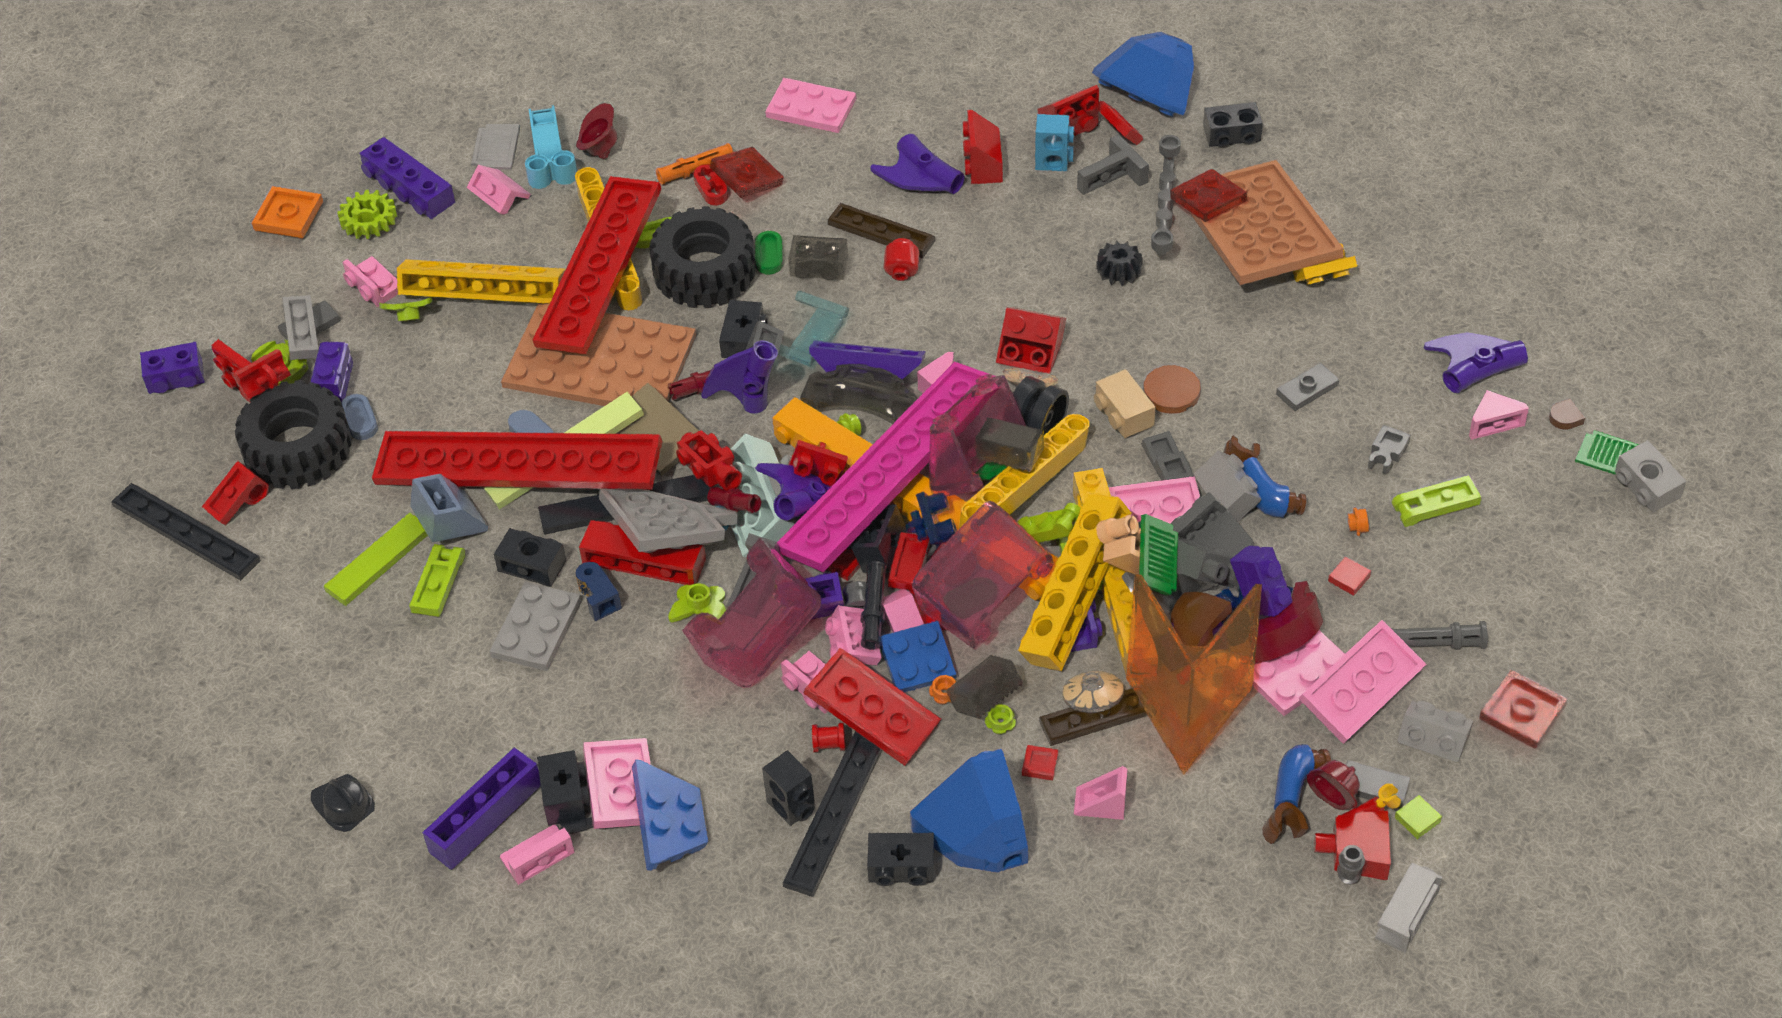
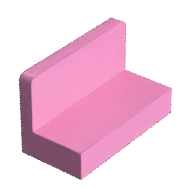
M482 165L477 166L467 186L471 192L500 214L508 213L515 197L529 199L531 196L528 191L500 170Z
M552 825L502 853L500 858L519 885L575 852L571 837L565 828L559 830L556 825Z

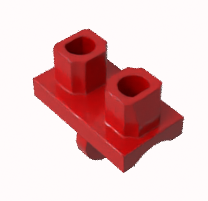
M276 349L246 367L237 370L233 376L244 398L249 400L268 388L273 389L277 387L280 381L291 376L283 361L281 350Z
M798 440L788 465L793 466L794 474L805 477L811 473L819 477L823 484L833 486L840 479L848 456L825 449L826 443L821 441L816 446Z

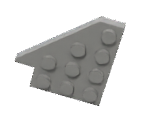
M600 489L599 500L639 552L652 553L657 551V549L665 548L681 549L687 545L695 544L710 545L713 542L724 541L725 529L722 526L737 524V512L645 489Z

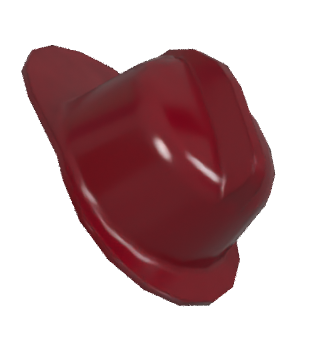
M599 104L587 113L582 121L576 143L578 150H586L589 154L599 156L603 160L608 158L611 148L618 140V135L612 124L614 108L611 104Z
M1330 760L1307 774V782L1311 790L1317 797L1333 808L1346 810L1357 806L1355 796L1359 790L1360 782L1355 774L1356 768L1354 766L1348 767L1340 761Z

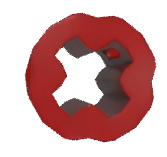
M839 723L838 726L832 727L812 725L813 752L829 748H839L840 751H845L844 723Z

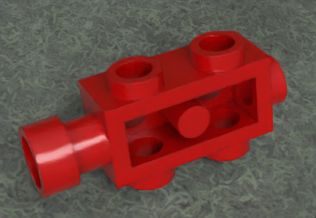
M702 430L694 434L688 432L677 442L678 450H676V455L679 462L683 466L687 465L698 480L702 479L709 487L719 484L726 491L731 488H737L740 485L742 474L732 464L735 461L732 451L728 446L721 448L717 437L713 433L707 435Z

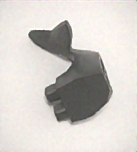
M1178 537L1176 592L1171 591V595H1164L1140 586L1139 576L1133 573L1125 572L1122 575L1123 581L1141 605L1149 629L1154 637H1163L1171 630L1170 614L1175 603L1184 592H1201L1213 586L1239 587L1230 563V559L1234 556Z

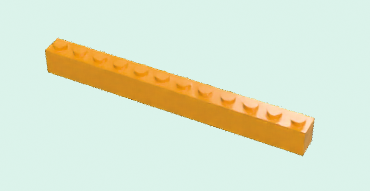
M796 397L772 417L774 435L779 442L783 444L788 443L795 447L798 440L816 446L821 441L826 443L825 449L848 456L842 475L873 445ZM920 473L888 504L897 505L899 512L907 517L914 526H922L930 531L938 541H955L966 546L983 569L992 570L999 574L1007 584H1015L1020 587L1031 599L1041 600L1045 586L1056 567L1058 557L1002 523L980 541L969 542L962 539L958 530L961 508L966 501Z

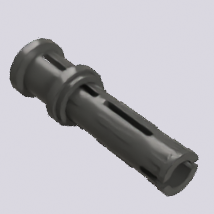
M1480 621L1479 624L1460 625L1459 622H1453V624H1450V627L1391 628L1409 647L1451 645V648L1459 650L1461 646H1480L1481 649H1486L1488 644L1485 621Z

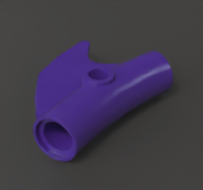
M907 134L898 141L899 160L895 165L881 166L873 164L870 166L871 172L880 178L908 190L947 191L955 194L961 189L965 178L964 173L937 157L914 134Z
M1465 332L1444 336L1424 343L1425 350L1444 352L1450 356L1449 367L1443 372V381L1446 387L1453 393H1459L1472 384L1496 373L1525 365L1528 361L1527 350L1521 340L1511 342L1492 336Z
M760 340L754 343L752 348L718 362L713 366L706 378L701 397L706 399L718 391L725 390L736 396L742 403L745 411L753 414L764 411L768 405L770 373L778 355L776 347L768 341Z
M758 463L755 467L756 471L774 478L780 484L781 490L774 500L773 508L776 515L782 520L803 516L832 487L823 484L819 477L811 473L805 477L794 474L792 465Z

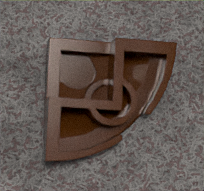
M1184 592L1175 603L1171 613V622L1174 625L1172 632L1177 644L1193 657L1214 639L1213 629L1232 612L1231 602L1207 593Z

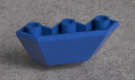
M1164 32L1131 37L1095 66L1092 73L1099 78V83L1108 87L1113 85L1129 92L1128 96L1137 101L1143 102L1144 99L1160 107L1159 111L1170 116H1173L1174 113L1184 115L1194 69L1192 45L1183 39Z
M1002 749L984 751L977 756L969 758L910 811L912 832L934 833V849L957 866L1000 872L1028 863V845L1022 813Z

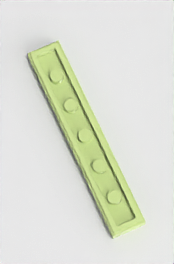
M626 392L564 433L616 434L642 417L644 413L636 401ZM533 487L483 488L496 506L501 509Z

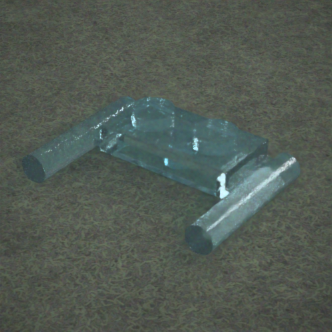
M799 290L795 300L815 307L817 310L791 347L780 344L778 355L811 367L816 360L809 353V346L814 340L831 342L843 325V318L848 316L849 308Z

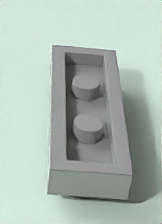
M311 295L282 297L290 360L317 358L318 344Z

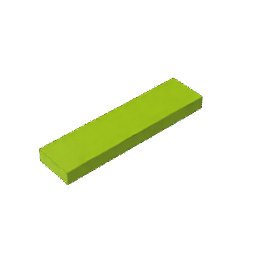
M408 513L324 585L325 592L347 606L428 536L418 518L412 513Z

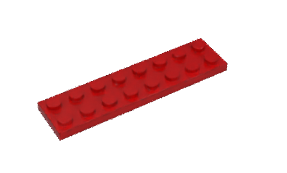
M609 177L532 339L535 347L587 354L662 190L660 182Z

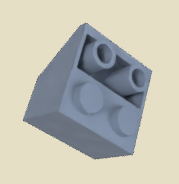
M441 474L412 480L410 507L432 542L488 531L487 524L466 491Z

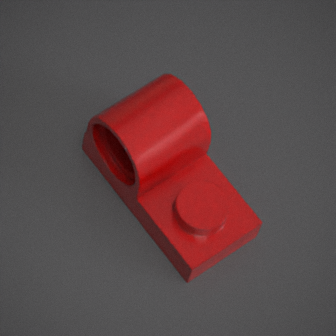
M237 461L203 504L202 508L220 523L227 525L244 502L249 505H255L264 499L268 494V484L244 464Z

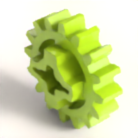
M365 190L363 195L355 192V198L346 197L347 204H340L341 211L337 212L341 229H346L348 236L355 233L357 239L362 235H365L366 239H370L371 234L379 237L381 230L388 232V225H395V217H397L394 200L389 199L387 193L380 196L379 190H376L373 194H370L369 190Z

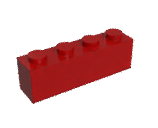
M594 520L590 521L579 546L582 563L594 562L604 569L684 585L697 583L706 561L704 545L700 544L687 545L681 549H657V551L652 553L639 552L619 525Z

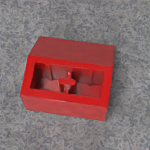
M1097 85L1088 87L1038 108V114L1069 115V126L1074 127V136L1085 131L1089 132L1098 126L1099 87Z
M967 110V121H962L963 137H968L967 140L963 141L964 157H969V159H964L965 175H970L971 184L1003 183V162L999 128L975 111Z
M1006 307L996 363L1051 374L1062 344L1067 318L1015 307Z

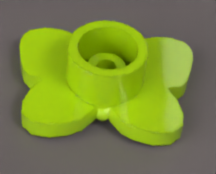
M430 297L417 302L400 304L379 303V306L383 310L396 311L398 321L420 319L419 308L432 303L433 299Z
M697 583L681 586L677 590L678 601L671 607L668 615L669 622H676L693 614H702L716 623L722 625L726 623V610L722 603L725 599L723 588L719 586L708 587L705 584Z

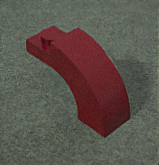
M1307 581L1295 583L1292 603L1278 615L1251 621L1246 639L1255 664L1270 661L1293 652L1307 643L1319 631L1323 619L1318 606L1317 596L1315 592L1310 591Z

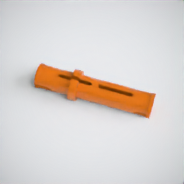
M726 143L723 146L686 159L678 158L675 163L657 168L656 176L661 185L681 177L686 179L700 165L709 164L714 166L734 159V152L731 145Z

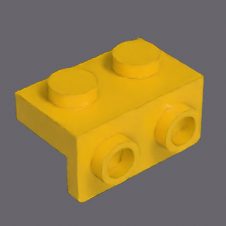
M1343 250V258L1294 270L1293 274L1296 282L1306 280L1307 285L1324 281V275L1332 274L1333 279L1350 275L1349 269L1357 267L1355 256L1346 258Z

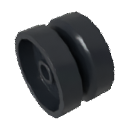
M1026 376L1018 384L1008 403L1003 421L1005 434L1018 440L1026 437L1028 444L1034 445L1066 417L1069 405L1067 390L1054 385L1046 388L1044 381L1032 376Z

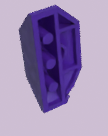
M816 340L809 346L811 356L835 383H843V387L859 388L860 385L871 386V389L875 391H886L888 388L894 387L922 363L926 351Z

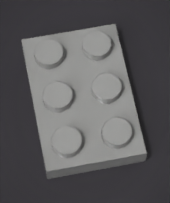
M524 582L489 651L491 657L548 671L581 603L580 594Z

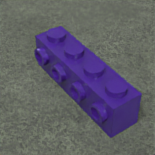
M382 137L359 153L363 173L368 178L373 177L378 180L385 190L390 189L401 202L411 204L419 215L424 214L432 220L456 203L451 184L385 137Z
M515 747L509 751L422 832L428 852L450 870L455 868L541 786L537 763Z

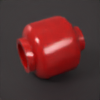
M898 238L889 243L884 251L883 268L885 272L898 281H904L908 277L914 276L919 268L920 251L911 240L905 238Z

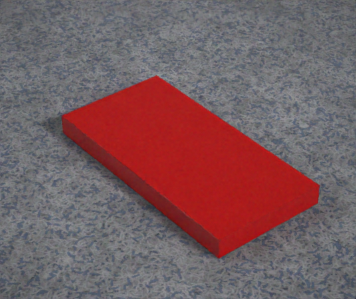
M842 648L837 650L803 692L807 697L904 766H906L941 721V718Z

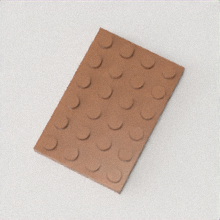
M1277 160L1177 186L1178 197L1240 285L1343 258L1344 248Z
M538 303L501 380L502 388L606 406L626 392L632 396L649 383L669 402L671 396L668 383L678 380L695 340L696 329L605 313L587 354L537 348L534 346L532 339L549 306V303Z

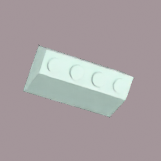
M744 434L730 449L735 459L732 464L742 474V481L737 489L742 490L743 493L757 494L761 498V507L756 513L739 510L737 512V524L731 525L742 556L748 557L750 552L745 546V541L749 533L778 542L801 516L790 520H782L776 515L773 503L777 496L768 476L756 471L755 467L758 463L779 464L770 442ZM719 484L715 485V487L723 489Z

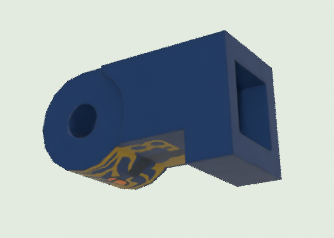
M585 562L579 565L575 572L578 588L583 595L588 596L586 598L588 608L594 621H598L622 609L619 593L602 568L594 562Z

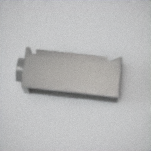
M1411 863L1377 926L1380 929L1375 935V939L1406 953L1408 942L1411 943L1436 895L1439 893L1442 876L1436 874L1428 867H1421Z

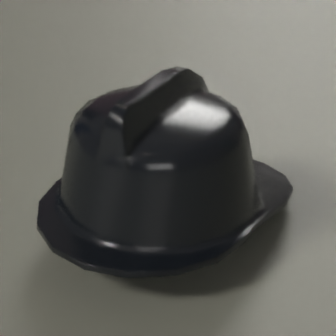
M350 774L331 779L328 783L311 791V802L314 808L335 830L351 831L375 811V802L370 793Z

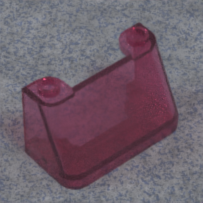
M992 374L981 376L975 381L976 385L949 410L933 420L934 424L930 427L929 487L935 498L977 491L983 483L979 474H975V472L994 454L1006 452L1008 449L1006 445L1008 443L1018 441L1019 444H1024L1031 437L1005 375L992 377Z
M987 501L919 570L913 580L912 588L921 611L933 620L938 621L941 626L974 649L980 642L986 641L992 632L990 616L1028 576L1033 580L1046 577L1050 573L1054 562L1051 554L1002 507L993 501Z
M761 538L749 550L746 559L748 566L757 574L724 614L718 619L712 614L700 613L693 617L682 630L705 665L742 688L755 685L821 606V597L813 586L770 544Z

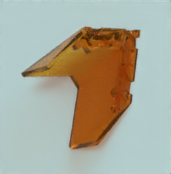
M1135 574L1131 592L1126 680L1130 687L1134 689L1142 703L1143 709L1166 748L1170 750L1183 775H1185L1197 757L1204 751L1253 688L1262 584L1254 585L1206 647L1188 646L1182 643L1143 576Z

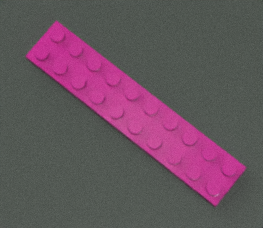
M954 361L777 542L780 547V554L824 572L1002 387L1000 377Z

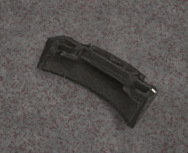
M865 364L836 365V370L826 373L817 371L811 374L800 396V400L819 412L857 410L876 415L893 425L917 400V397L904 386L902 379L887 370Z

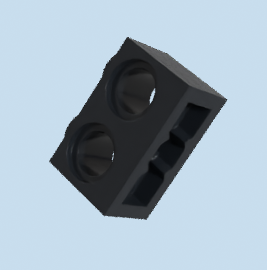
M1256 102L1204 108L1203 128L1209 147H1225L1232 144H1251L1261 141L1263 123Z
M787 750L765 765L762 771L767 803L792 826L797 821H805L811 816L815 809L812 774Z

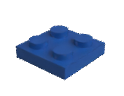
M938 621L881 636V649L893 685L904 693L930 686L934 679L941 675H949L956 679L957 674Z

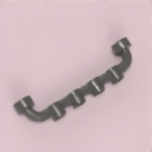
M1165 135L1159 141V152L1164 156L1163 172L1159 178V188L1161 191L1158 193V208L1160 210L1156 214V226L1158 229L1151 236V248L1159 256H1165L1173 248V234L1169 229L1172 227L1173 213L1171 209L1174 206V193L1172 191L1175 189L1176 175L1173 173L1174 158L1180 153L1181 148L1180 139L1174 135Z

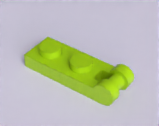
M1468 475L1399 494L1392 499L1391 503L1395 511L1400 512V520L1403 525L1408 527L1425 519L1480 505L1481 495ZM1415 504H1417V506H1418V507H1415V508H1411V507H1410V506L1415 505Z
M1067 503L1065 508L1061 510L1043 512L1031 517H1022L1015 523L1014 531L1033 543L1067 537L1073 529L1072 523L1076 522L1080 514V507L1075 503Z
M433 545L409 605L411 613L441 616L459 567L464 561V548L454 547L453 549H447L445 545Z

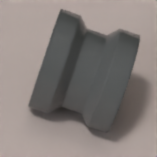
M856 581L844 587L843 597L846 601L845 606L864 609L866 582Z

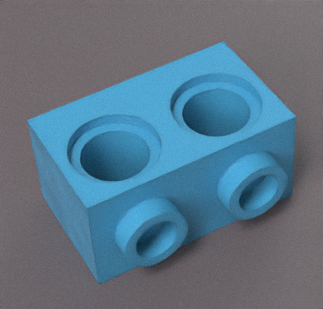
M1037 114L1035 170L1067 171L1068 162H1073L1074 146H1069V143H1073L1074 127L1069 126V115Z

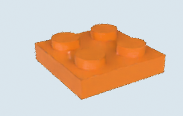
M272 186L252 221L253 229L255 231L304 238L323 203L322 195Z

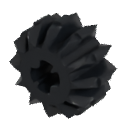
M1116 240L1114 245L1106 243L1104 249H1099L1096 261L1097 273H1100L1102 280L1109 279L1111 285L1119 281L1121 286H1123L1125 280L1133 284L1135 277H1140L1142 272V254L1139 253L1137 246L1130 247L1128 241L1120 244Z

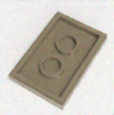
M647 383L631 396L641 407L644 415L617 433L660 434L663 442L656 471L662 476L679 462L676 455V450H678L677 442L681 440L684 434L688 432L694 434L699 430L655 388Z

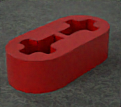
M709 164L698 166L693 173L694 181L704 200L714 206L725 203L728 199L727 186L717 169Z

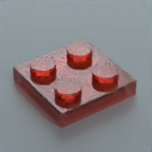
M753 146L712 158L709 166L740 198L781 186L784 180V176Z
M1210 169L1171 189L1170 197L1199 219L1207 222L1246 202L1247 192L1214 169Z
M1510 670L1481 710L1479 719L1536 749L1566 707L1568 699Z

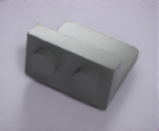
M1210 492L1205 496L1199 497L1186 513L1171 522L1173 524V531L1178 532V537L1207 545L1232 556L1238 554L1245 547L1254 546L1252 538L1227 508Z

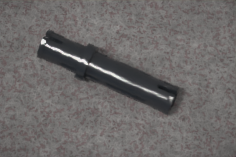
M872 561V563L867 564L864 611L860 615V621L863 623L861 646L869 650H874L876 647L879 648L881 646V628L885 622V614L882 609L886 565L879 561Z

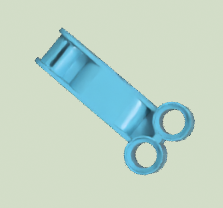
M551 105L552 108L535 111L528 109L535 155L526 159L525 168L529 185L536 189L547 187L552 180L563 185L571 184L575 181V174L577 172L574 154L561 149L554 105Z

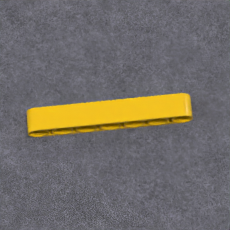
M585 167L576 172L575 180L578 196L589 222L604 190V186L598 171L591 167ZM631 258L614 293L618 305L624 310H635L643 302L639 278Z
M1080 414L1066 416L968 500L961 508L958 530L960 537L969 542L982 540L1079 455L1086 447L1089 420Z

